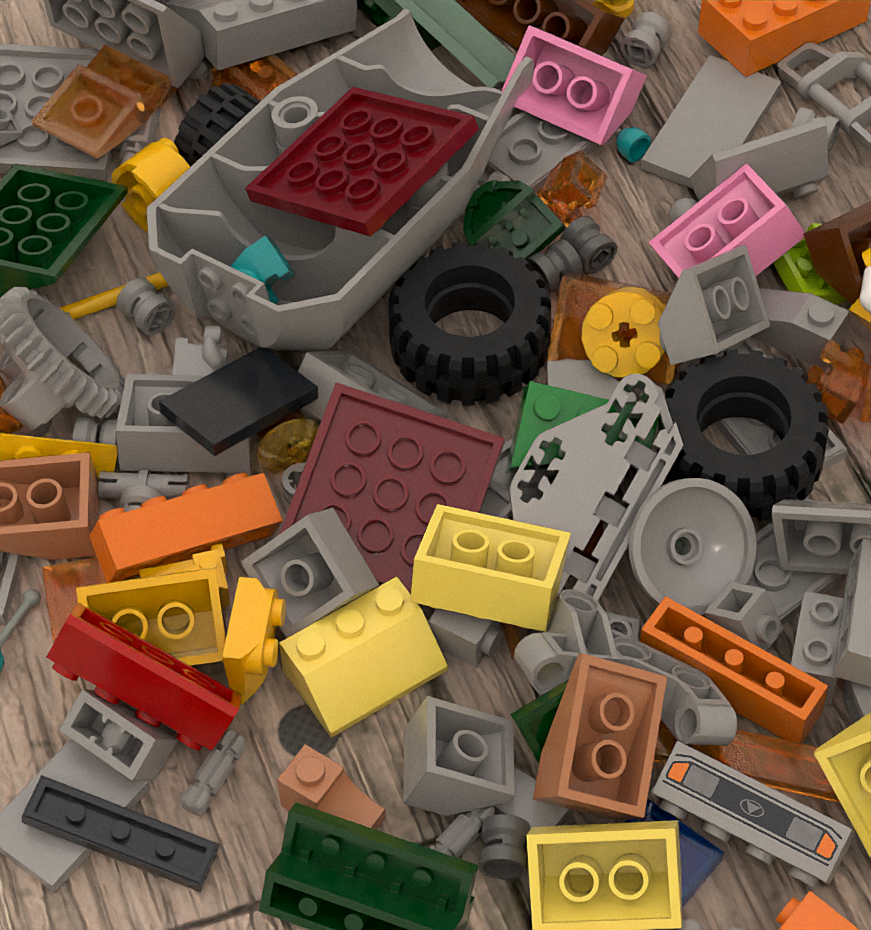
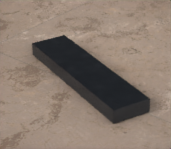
M43 775L40 776L21 817L22 823L199 892L203 888L219 850V843Z

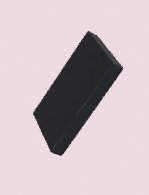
M259 347L160 400V413L212 455L216 456L318 399V386L267 348Z

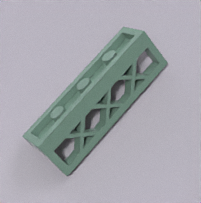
M395 0L403 9L410 10L412 17L487 87L500 90L504 86L516 56L456 0Z

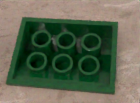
M14 164L0 180V297L13 287H27L28 290L56 284L128 194L127 186Z

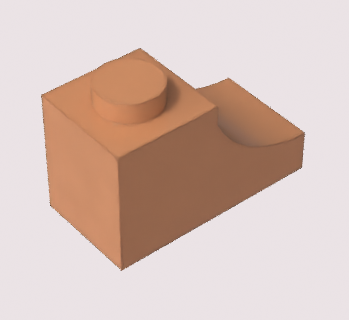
M306 744L277 779L280 804L288 811L297 802L375 830L386 818L385 808L365 795L349 779L343 766Z

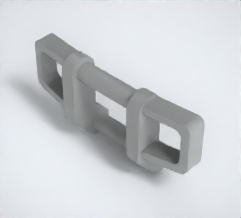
M808 42L778 62V73L782 80L795 88L805 99H813L833 117L839 118L841 129L853 136L871 153V134L865 130V128L871 125V96L850 110L827 91L829 87L844 77L857 79L860 77L871 86L870 60L860 52L847 51L833 54L812 42ZM810 59L821 63V65L804 77L793 71V69Z

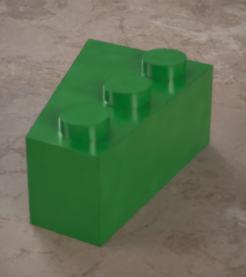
M530 381L523 391L505 473L518 471L539 434L605 405L609 400ZM611 405L608 413H617L613 405ZM624 405L610 431L601 430L607 435L604 441L606 444L613 446L616 441L624 443L619 438V433L634 408L633 405ZM658 417L645 440L637 436L634 439L651 450ZM636 419V420H631V422H632L634 428L636 427L637 423L639 422L638 419ZM552 443L549 448L540 447L545 453L538 469L547 470L554 458L563 459L558 455L560 447L557 444ZM529 461L524 470L536 469H534L531 461Z

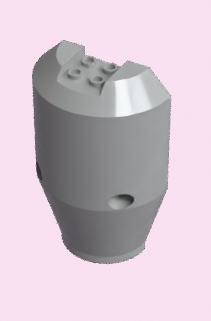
M404 8L392 20L276 87L147 207L149 250L156 266L168 285L193 313L199 317L213 318L223 327L246 341L261 346V348L299 353L328 350L341 339L465 211L518 99L527 91L532 82L534 74L533 59L526 56L519 63L504 92L491 87L471 86L449 71L434 56L419 34L411 11ZM352 87L472 115L475 117L479 128L465 143L463 148L457 151L434 176L428 179L411 196L410 200L403 204L371 237L251 202L245 190V187ZM265 235L274 240L296 274L287 282L279 279L271 286L279 298L277 304L269 301L263 282L230 267L246 248Z

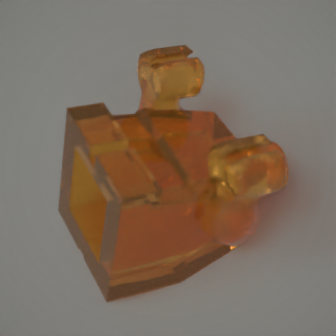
M580 150L564 157L550 171L543 188L538 190L537 196L563 219L562 223L566 228L574 220L583 216L580 212L575 211L576 208L584 206L586 209H590L596 206L601 194L600 190L603 189L608 176Z
M828 340L820 357L822 361L831 363L833 366L826 375L821 367L812 365L806 374L808 375L807 385L814 383L822 394L821 402L827 406L829 417L843 424L858 404L867 386L869 364L863 362L865 354L860 349L850 348L848 353L845 351L841 352L840 345L837 342Z

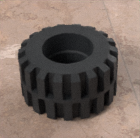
M222 83L219 87L214 86L209 89L207 94H202L196 103L189 108L184 120L181 121L178 127L179 131L175 136L174 144L179 154L191 167L261 101L235 84Z

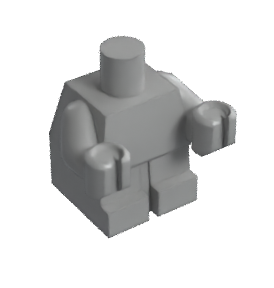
M206 326L204 344L200 345L190 344L188 338L176 337L172 375L207 376L233 362L228 360L227 350L224 349L223 345H216V343H221L222 327Z

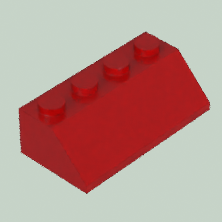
M78 603L69 614L46 658L54 662L52 669L72 681H77L80 676L96 685L93 691L101 698L113 704H118L120 700L137 708L134 714L139 719L157 728L160 727L161 723L169 726L178 732L176 738L180 742L197 751H200L202 746L212 751L240 708L242 697L240 693L81 603Z

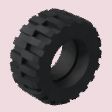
M466 242L453 243L452 248L448 249L440 246L430 250L429 256L426 258L421 255L410 267V270H407L397 280L396 286L391 290L388 317L393 360L400 367V373L410 383L416 381V389L428 396L431 393H435L439 401L451 404L452 400L462 401V405L474 406L475 401L485 400L486 404L497 402L500 400V395L506 393L510 397L521 391L522 382L527 385L530 381H533L538 375V369L545 365L551 335L550 293L545 289V281L540 273L536 270L532 272V265L521 256L515 259L511 250L501 246L498 250L492 249L489 243L477 242V246H466ZM464 310H478L490 313L505 323L491 333L475 337L450 334L435 325L443 317Z
M738 349L724 351V356L716 358L712 354L700 358L699 366L697 367L694 364L688 365L679 372V380L671 381L665 390V400L673 424L676 422L683 442V447L666 478H669V482L685 478H702L717 482L731 490L742 501L750 516L757 517L758 521L772 519L773 505L784 499H806L813 491L814 482L819 481L822 473L829 432L827 406L821 402L822 394L814 383L807 385L808 375L795 366L793 369L787 367L788 361L775 355L773 359L763 357L762 351L750 350V354H738ZM658 417L659 433L660 430H664L660 417ZM746 417L768 425L778 434L782 441L772 449L759 454L737 455L717 448L706 439L702 432L713 423L722 419Z

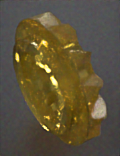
M300 418L286 421L270 430L262 438L256 451L262 468H267L272 474H275L281 470L285 471L291 465L305 463L318 432L319 424L311 419ZM291 443L295 447L289 449L287 445Z

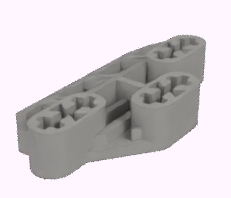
M637 373L624 377L618 383L607 404L539 434L511 482L508 497L514 521L571 533L558 595L568 577L571 576L577 579L572 590L584 592L598 601L629 545L632 523L639 508L654 491L661 487L683 447L677 424L672 422L662 388L655 385L645 375ZM634 387L639 388L642 391L640 399L645 403L638 401L623 425L619 438L624 443L616 441L613 446L606 444L604 441L607 435L601 430L610 431L626 404L628 394L623 392V390L630 393ZM611 405L614 406L617 413H608ZM659 415L664 430H660L652 444L659 449L657 453L634 439L637 436L645 440ZM636 419H638L639 422L637 423L636 427L634 428V426H633L631 420H636ZM552 443L557 444L560 447L558 455L563 459L554 458L545 473L547 476L556 475L552 485H550L547 477L543 476L536 489V493L541 499L532 498L529 503L523 502L521 500L522 491L517 487L519 485L527 487L531 482L535 471L540 466L545 452L540 447L549 448ZM531 461L534 469L536 470L524 469L526 468L528 462ZM632 466L638 469L622 498V501L629 504L626 508L604 496V493L607 492L614 496L629 467ZM599 521H602L608 525L591 554L592 557L598 560L595 563L573 551V549L576 547L583 551Z

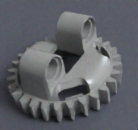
M13 287L0 297V343L6 351L0 360V372L12 381L0 398V407L29 430L37 428L42 423L46 425L63 407L69 408L74 406L81 412L89 413L91 417L97 415L100 419L104 417L109 418L120 407L125 382L124 377L119 374V368L112 363V357L103 351V346L92 338V334H89L81 327V323H77L71 318L69 312L65 313L59 308L57 303L52 304L45 295L39 296L35 290H28L27 287ZM71 355H73L76 358V360L82 365V367L86 370L89 376L82 372L80 369H78L76 366H74L67 359Z

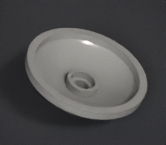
M685 478L661 486L644 501L632 523L629 537L631 567L643 592L657 605L667 596L699 615H705L704 612L729 581L747 584L756 560V533L748 510L731 490L708 479ZM680 538L683 542V550L678 554L675 550V543Z

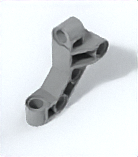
M572 589L561 591L546 630L547 632L533 633L526 636L518 643L515 649L514 658L517 665L533 688L540 694H545L568 680L578 654L584 653L667 676L661 720H663L679 742L693 745L727 746L735 737L737 731L736 713L729 701L704 672L612 629L604 609L593 597L584 592Z

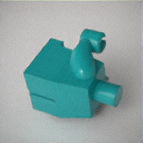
M266 235L246 248L230 266L263 282L269 301L274 304L278 303L279 298L271 288L273 283L279 279L287 282L296 275L274 240Z

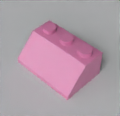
M529 25L501 91L504 92L519 63L526 56L532 58L534 63L532 82L527 91L518 99L515 107L603 146L631 114L647 75Z
M746 163L648 243L677 279H679L682 271L736 247L746 245L755 276H757L804 238L805 231L787 205Z

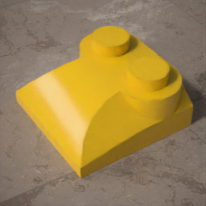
M239 577L222 655L229 688L242 695L240 705L244 704L261 686L269 667H275L278 656V640L275 639L276 626L283 627L286 615V600L279 599L277 589L263 588L257 578Z

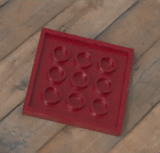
M352 87L245 187V190L251 202L371 237L403 204L410 200L411 196L428 179L434 176L457 151L463 148L465 143L479 128L475 117L472 115Z
M336 382L280 534L306 515L333 508L378 584L381 586L391 579L398 577L411 594L414 558L437 504L480 513L505 438Z

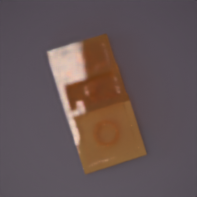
M104 45L87 67L78 64L31 122L34 127L98 159L123 142L144 124L178 88L172 86L169 76Z

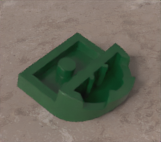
M491 180L473 192L465 209L463 232L471 246H477V242L489 243L490 248L496 250L501 246L511 250L515 259L521 256L526 260L532 255L540 253L566 228L527 184L516 180V182Z

